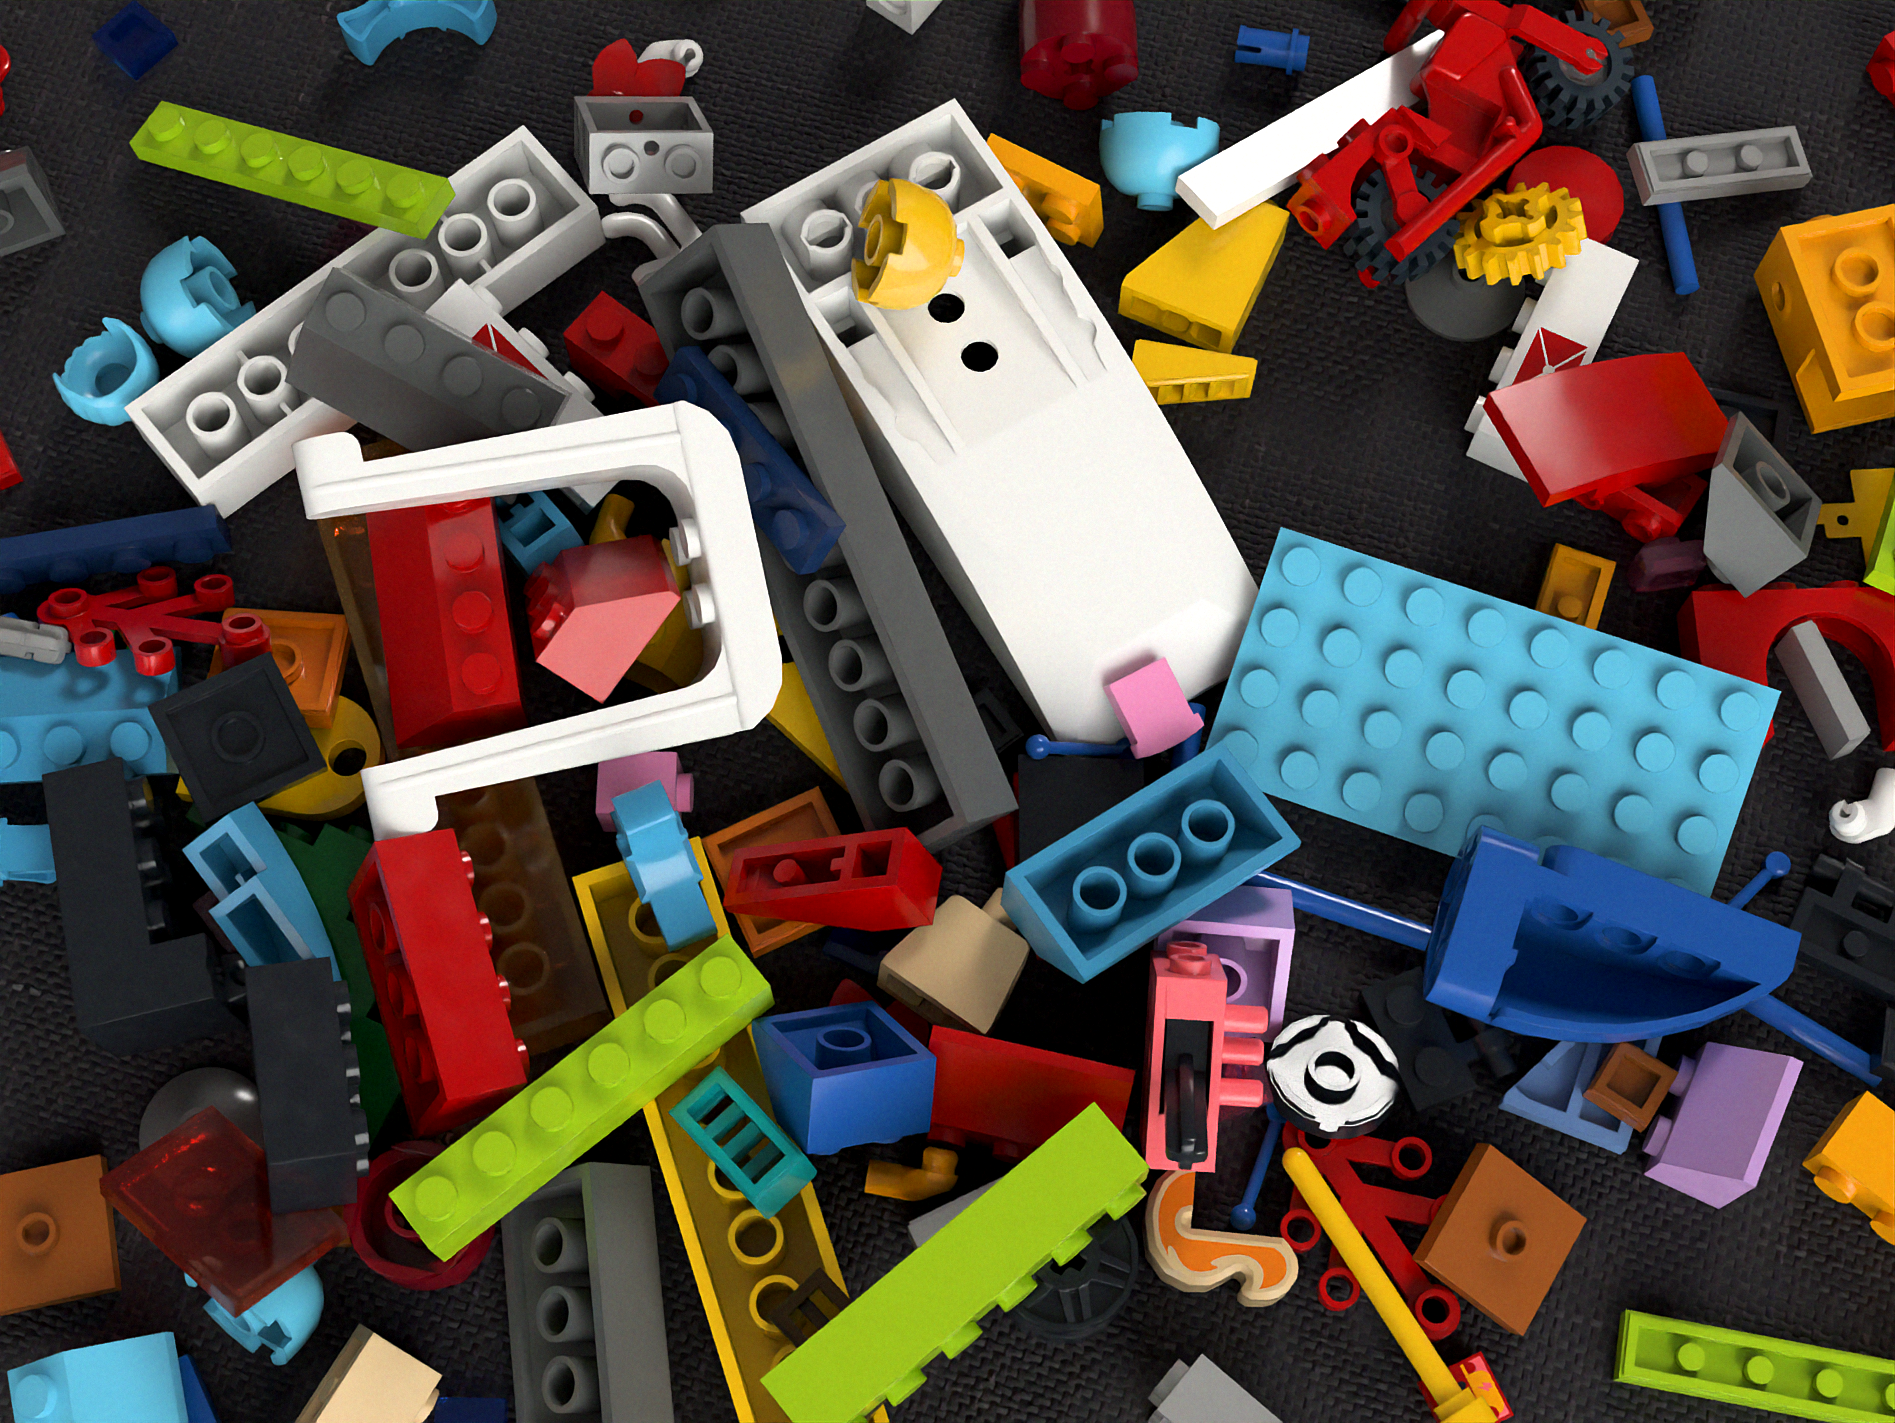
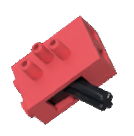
M1171 941L1167 943L1166 951L1151 950L1139 1129L1143 1159L1150 1166V1169L1215 1173L1219 1105L1259 1107L1263 1101V1083L1260 1080L1221 1078L1222 1064L1259 1066L1263 1062L1264 1043L1260 1038L1224 1036V1031L1263 1034L1268 1027V1010L1265 1006L1226 1004L1227 978L1218 954L1207 953V945L1198 942Z

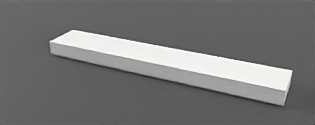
M1437 30L1178 176L1175 191L1215 230L1298 182L1296 176L1322 152L1331 160L1342 150L1336 142L1360 119L1364 118L1372 125L1392 107L1397 110L1403 105L1416 113L1427 108L1428 102L1413 95L1409 89V84L1434 46L1444 35V32Z

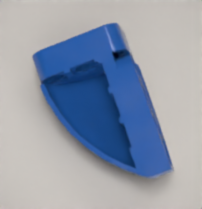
M1482 824L1459 850L1457 856L1462 857V860L1454 859L1446 878L1427 949L1423 977V999L1480 1022L1526 1036L1566 1042L1609 1044L1651 1039L1701 1027L1730 1015L1772 992L1786 981L1792 973L1802 933L1574 846L1552 845L1546 848L1540 866L1537 864L1540 853L1539 846Z

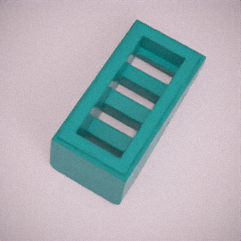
M720 1065L668 1112L766 1219L772 1218L817 1174L815 1167L800 1149ZM728 1095L734 1102L703 1130L698 1122ZM747 1116L751 1122L721 1149L717 1143ZM767 1137L771 1142L740 1169L736 1164L762 1139Z

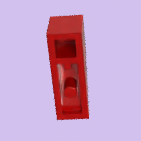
M907 827L735 849L722 906L729 913L874 932L933 925L943 867Z

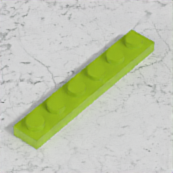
M165 101L159 103L129 142L140 160L422 240L426 239L456 196L448 178Z

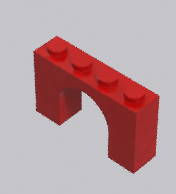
M1850 580L1835 581L1821 588L1797 589L1796 585L1790 582H1775L1764 585L1746 598L1738 590H1734L1733 586L1723 583L1705 585L1691 592L1676 614L1682 659L1768 687L1766 660L1770 645L1781 640L1791 627L1812 620L1813 623H1816L1822 637L1836 641L1849 649L1867 669L1875 692L1883 752L1895 751L1894 595L1876 587H1859L1858 582ZM1773 719L1769 725L1762 748L1774 735Z

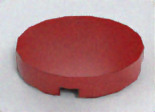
M1553 145L1531 152L1515 165L1504 189L1505 194L1514 192L1516 185L1523 182L1526 190L1532 187L1536 188L1542 182L1549 184L1550 193L1563 187L1567 188L1570 198L1578 197L1580 199L1587 238L1603 245L1611 239L1624 212V190L1615 171L1599 156L1578 147Z

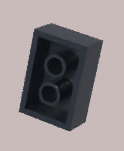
M330 956L245 967L248 1021L272 1216L357 1203V1178L369 1176L367 1151H370L365 1109H360L358 1089L360 1085V1071L356 1044H351L349 1024L351 1021V1007L347 980L333 981Z

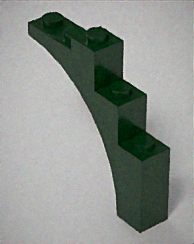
M193 803L186 817L203 834L213 825L205 826ZM281 821L277 829L273 827L272 829L297 868L318 910L331 943L341 979L347 980L351 1007V1021L349 1022L351 1044H356L360 1071V1085L358 1086L360 1109H365L370 1151H367L368 1161L370 1159L373 1161L382 1153L388 1151L407 1115L405 1102L346 893L375 842L374 834L355 825H350L348 830L344 832L326 823L316 840L304 830Z

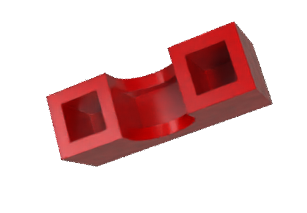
M601 291L562 334L572 367L616 400H619L628 391L641 400L648 408L661 406L652 394L670 363L655 328L604 291Z

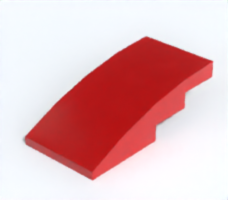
M1684 352L1643 354L1618 358L1542 375L1489 392L1483 404L1484 410L1543 508L1584 493L1593 501L1631 486H1635L1645 492L1711 468L1714 465L1729 423Z

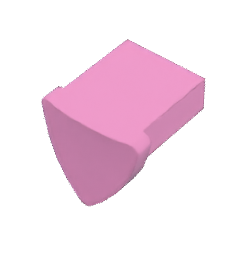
M1165 657L1103 687L1131 744L1129 747L1136 760L1167 750L1186 740L1204 726L1199 713L1193 714Z

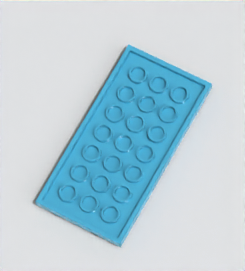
M1281 527L1205 750L1222 741L1264 793L1461 860L1462 857L1457 856L1459 850L1478 827L1483 824L1539 846L1540 853L1537 864L1540 866L1546 848L1552 845L1574 846L1710 898L1781 691Z

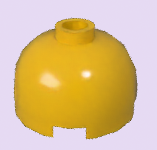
M889 177V181L879 179L868 195L859 219L858 227L868 229L865 241L864 260L852 257V289L857 301L884 309L907 310L923 305L942 290L949 276L956 277L964 259L965 245L962 239L957 238V225L947 202L937 193L924 186L900 178Z

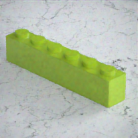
M727 932L388 1195L428 1249L443 1262H446L464 1246L482 1234L752 1023V1019L758 1018L775 1005L770 984Z
M1093 1102L760 1379L761 1383L793 1423H868L864 1416L886 1398L895 1407L915 1392L927 1380V1377L920 1369L940 1352L943 1351L949 1359H952L974 1342L983 1332L976 1322L997 1304L1006 1313L1024 1300L1038 1286L1031 1276L1053 1258L1059 1266H1063L1084 1249L1093 1239L1086 1229L1106 1212L1115 1221L1134 1207L1147 1193L1140 1184L1146 1180L1150 1166L1098 1105Z

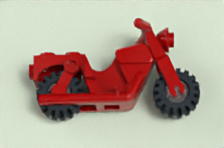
M1409 0L1385 36L1383 48L1390 55H1395L1404 50L1426 17L1435 28L1445 32L1409 84V89L1413 95L1428 102V117L1425 118L1401 105L1397 110L1393 107L1390 108L1372 125L1364 118L1360 119L1336 142L1342 149L1336 156L1330 160L1322 152L1296 176V179L1302 186L1289 200L1286 207L1297 218L1301 227L1312 235L1325 250L1339 237H1351L1343 246V249L1347 256L1358 252L1361 256L1354 266L1359 269L1358 277L1366 287L1375 288L1390 274L1391 284H1402L1407 278H1409L1410 283L1420 279L1455 244L1456 239L1452 237L1459 231L1460 221L1452 219L1500 178L1539 139L1543 130L1540 115L1545 110L1551 113L1547 121L1548 124L1556 127L1565 119L1566 129H1576L1581 123H1583L1585 128L1601 119L1628 92L1631 86L1628 81L1634 76L1635 66L1625 65L1633 57L1630 47L1621 50L1618 47L1625 39L1620 30L1611 36L1606 32L1611 22L1602 17L1596 24H1592L1593 13L1583 11L1577 18L1575 17L1574 10L1565 11L1558 18L1557 15L1551 17L1527 4H1513L1511 8H1508L1499 3L1500 0ZM1514 35L1528 41V43L1523 46L1510 39V37ZM1532 97L1537 101V104H1536V105H1535V103H1534Z

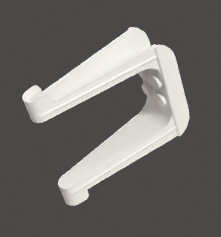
M683 400L661 406L363 462L358 440L347 432L312 437L291 445L307 519H323L618 480H641L653 485L670 500L677 518L678 527L669 529V538L674 561L677 566L687 565L692 590L683 592L685 616L691 630L698 628L701 630L703 661L697 676L683 689L360 770L375 841L430 831L438 820L435 796L732 735L735 732L753 729L773 708L782 685V655L740 458L729 431L709 411Z

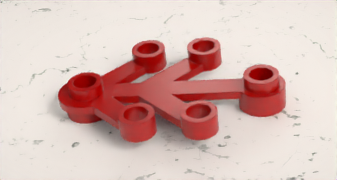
M155 566L144 569L137 575L138 585L96 596L87 594L86 591L78 588L61 589L52 593L48 600L43 602L37 609L39 625L60 626L68 631V642L74 643L77 662L86 667L103 666L116 658V647L111 630H117L133 653L136 671L146 676L162 675L175 667L173 644L168 638L218 645L222 663L230 668L268 651L273 656L270 629L262 623V619L258 615L251 613L235 614L225 619L223 623L183 618L203 612L224 611L235 604L233 581L229 576L221 574L207 575L198 579L194 583V594L176 598L178 586L175 571L169 567ZM144 603H150V605L142 606L131 610H126L130 607H134Z
M1287 1120L1282 1131L1284 1152L1290 1148L1298 1147L1308 1154L1321 1176L1325 1177L1339 1198L1340 1205L1359 1234L1364 1235L1405 1296V1304L1430 1342L1440 1341L1450 1335L1457 1328L1461 1317L1458 1299L1448 1288L1429 1282L1419 1265L1412 1260V1255L1387 1220V1218L1430 1227L1438 1213L1439 1207L1442 1206L1448 1194L1442 1195L1435 1200L1364 1184L1348 1162L1353 1161L1391 1168L1393 1174L1405 1181H1414L1421 1178L1432 1164V1152L1427 1143L1417 1137H1405L1396 1143L1361 1135L1353 1139H1328V1145L1325 1148L1315 1149L1307 1144L1305 1132ZM1404 1148L1416 1150L1422 1159L1421 1167L1417 1170H1408L1403 1167L1399 1161V1151ZM1293 1183L1289 1210L1278 1226V1238H1284L1294 1253H1304L1312 1249L1318 1242L1321 1235V1225ZM1295 1219L1305 1221L1311 1229L1310 1240L1305 1243H1298L1292 1240L1287 1232L1288 1223ZM1331 1242L1327 1270L1318 1280L1316 1294L1318 1300L1325 1308L1331 1311H1344L1357 1301L1360 1295V1284L1333 1242ZM1339 1277L1348 1283L1350 1295L1346 1301H1335L1328 1295L1326 1291L1328 1279ZM1426 1299H1436L1442 1303L1445 1308V1318L1442 1323H1431L1424 1317L1422 1305Z

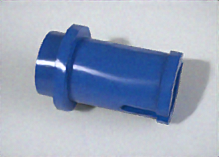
M1241 25L1237 40L1238 49L1235 52V63L1241 64L1243 62L1286 69V75L1291 76L1293 70L1304 72L1310 36L1299 35L1300 29L1293 28V32L1290 34L1249 28Z

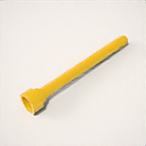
M1298 1147L1285 1151L1282 1157L1284 1169L1439 1405L1433 1410L1440 1419V1423H1495L1498 1421L1483 1396L1476 1399L1469 1387L1462 1391L1308 1154Z

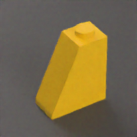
M1267 199L1215 230L1199 217L1126 275L1121 285L1118 314L1209 351L1231 354L1283 244L1290 212L1279 208L1275 202Z

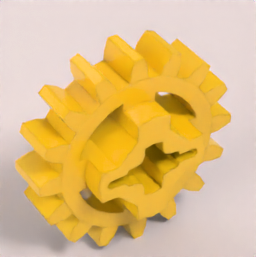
M1523 182L1516 185L1514 192L1505 194L1503 190L1497 188L1493 190V194L1485 201L1481 199L1472 200L1473 212H1459L1456 215L1457 221H1460V228L1452 237L1456 239L1453 251L1458 269L1466 268L1469 279L1473 280L1485 274L1487 285H1494L1501 278L1509 277L1513 286L1519 285L1523 275L1531 274L1534 278L1540 280L1544 278V272L1550 267L1558 269L1566 267L1564 255H1579L1581 253L1580 241L1587 239V231L1580 199L1578 197L1570 198L1567 188L1563 187L1550 193L1549 184L1542 182L1536 188L1532 187L1526 190Z

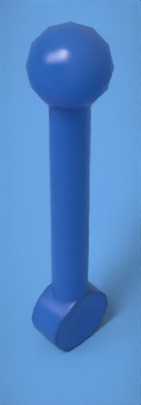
M1036 734L1027 740L1025 747L1027 754L1036 760L1046 758L1048 754L1115 757L1116 759L1136 760L1129 747L1131 744L1128 738H1123L1115 745L1049 741L1047 737Z
M1779 851L1767 855L1762 860V870L1727 905L1741 909L1771 879H1780L1786 875L1791 867L1790 859L1787 855Z
M1272 1101L1269 1102L1266 1110L1270 1122L1241 1204L1235 1206L1230 1212L1231 1224L1234 1228L1242 1231L1252 1228L1256 1222V1213L1253 1208L1281 1128L1287 1122V1119L1279 1114Z

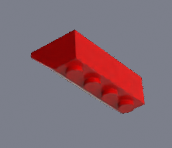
M495 496L366 513L398 749L529 728Z
M453 828L375 841L346 891L414 1139L418 1141L430 1139L501 1108L528 1083L526 1078H528L530 1073L527 1048L521 1038H514L508 1014L511 1009V996L507 981L502 974L496 975L489 953L492 948L490 922L483 911L477 912L471 889L474 884L472 861L465 849L459 850Z

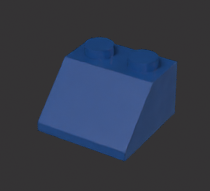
M868 1000L752 1019V1035L776 1123L806 1154L831 1155L839 1152L844 1147L870 1142L894 1143L899 1141L902 1136L930 1131L937 1057L875 1001Z

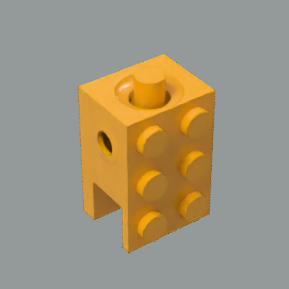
M1895 204L1838 216L1820 215L1804 223L1780 227L1756 269L1754 278L1811 434L1895 417Z

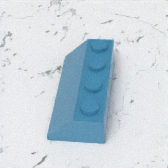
M173 647L175 667L171 671L157 676L139 674L136 671L133 653L130 649L116 650L117 656L112 662L98 667L80 665L77 662L75 652L65 654L62 663L55 665L37 662L33 660L34 655L29 660L11 656L0 657V785L43 782L42 774L122 757L138 776L179 774L147 706L183 690L181 647Z
M1220 741L1005 873L1000 905L1040 958L1084 984L1300 847L1301 840L1225 744Z

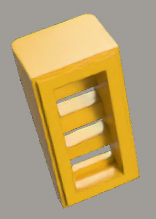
M1142 339L1135 341L1132 363L1157 405L1250 398L1258 361L1250 357Z

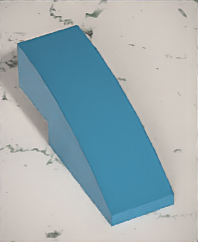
M254 801L228 813L182 849L220 901L209 910V913L249 967L330 956L333 981L342 980L331 943L318 910L290 856Z

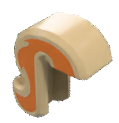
M1168 1170L1156 1181L1148 1197L1142 1220L1145 1258L1160 1280L1183 1292H1207L1230 1279H1237L1241 1285V1289L1236 1295L1237 1302L1247 1307H1265L1283 1298L1297 1279L1299 1269L1297 1257L1285 1239L1191 1229L1196 1171Z

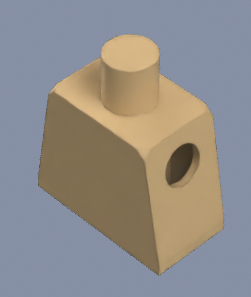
M997 888L982 909L960 895L949 897L935 910L933 925L916 927L886 954L880 963L877 986L933 1025L990 1037L1024 969L1031 947L1024 938L1014 932L1017 928L1000 905L1003 888Z

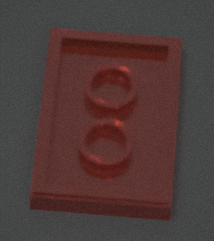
M210 1105L99 1178L100 1194L235 1319L347 1238V1223L329 1207L272 1216L264 1150L213 1105Z

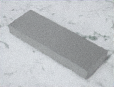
M1795 125L1634 143L1626 153L1643 206L1802 188L1813 177Z

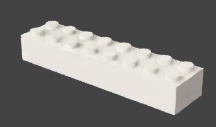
M524 125L448 178L456 196L425 240L378 227L124 407L144 440L198 506L215 504L223 519H225L295 468L291 448L293 443L312 437L345 432L358 422L284 382L302 325L333 267L347 269L423 312H426L461 278L471 288L476 283L485 287L504 308V311L500 314L501 317H504L606 243L597 205Z

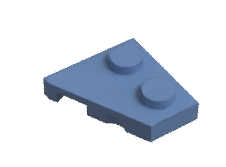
M1662 1036L1629 1042L1656 1058ZM1560 1041L1538 1064L1503 1095L1498 1105L1499 1109L1620 1155L1627 1150L1633 1131L1631 1126L1582 1096L1613 1043Z

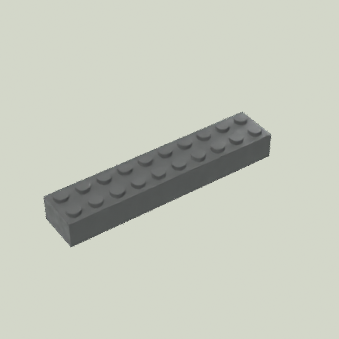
M769 223L713 225L638 287L669 363H671L679 347L699 346L847 525L817 572L798 575L753 520L770 604L865 831L907 827L932 855L1019 809V806Z

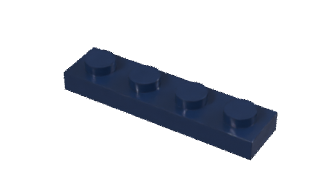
M679 347L653 392V397L660 405L684 400L705 409L729 431L740 458L752 519L798 575L817 572L847 525L700 347Z
M215 504L3 538L0 539V594L17 593L25 589L26 585L47 581L61 584L78 583L86 580L90 574L102 572L140 573L142 570L150 568L151 564L176 560L183 563L205 562L210 560L214 554L232 551L230 528Z

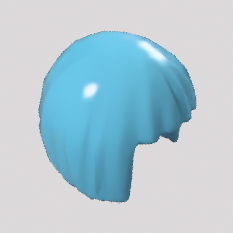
M105 317L102 322L108 331H102L100 336L86 339L82 346L75 348L72 356L66 361L64 366L65 372L61 375V378L56 373H53L52 377L62 400L75 414L85 420L98 424L117 426L124 422L132 421L124 407L159 383L160 368L151 348L138 333L119 319Z

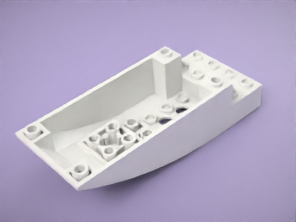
M955 98L740 213L741 224L769 223L879 481L1051 741L1115 745L1119 740L1127 738L1103 687L1163 657L1166 658L1187 702L1230 677L1259 590L1185 451L1126 351L1046 227ZM890 177L914 182L934 191L947 202L957 225V238L964 241L965 253L958 275L956 277L949 276L942 290L937 295L943 293L953 294L963 301L965 311L958 320L951 323H941L935 320L928 311V305L931 300L923 305L907 310L884 309L855 300L851 282L852 257L864 260L865 241L868 229L858 227L867 197L879 179L889 181ZM974 342H985L996 350L998 360L990 370L984 372L972 371L962 362L961 354L964 348ZM1061 755L1062 757H1084V758H1094V757H1095V756Z

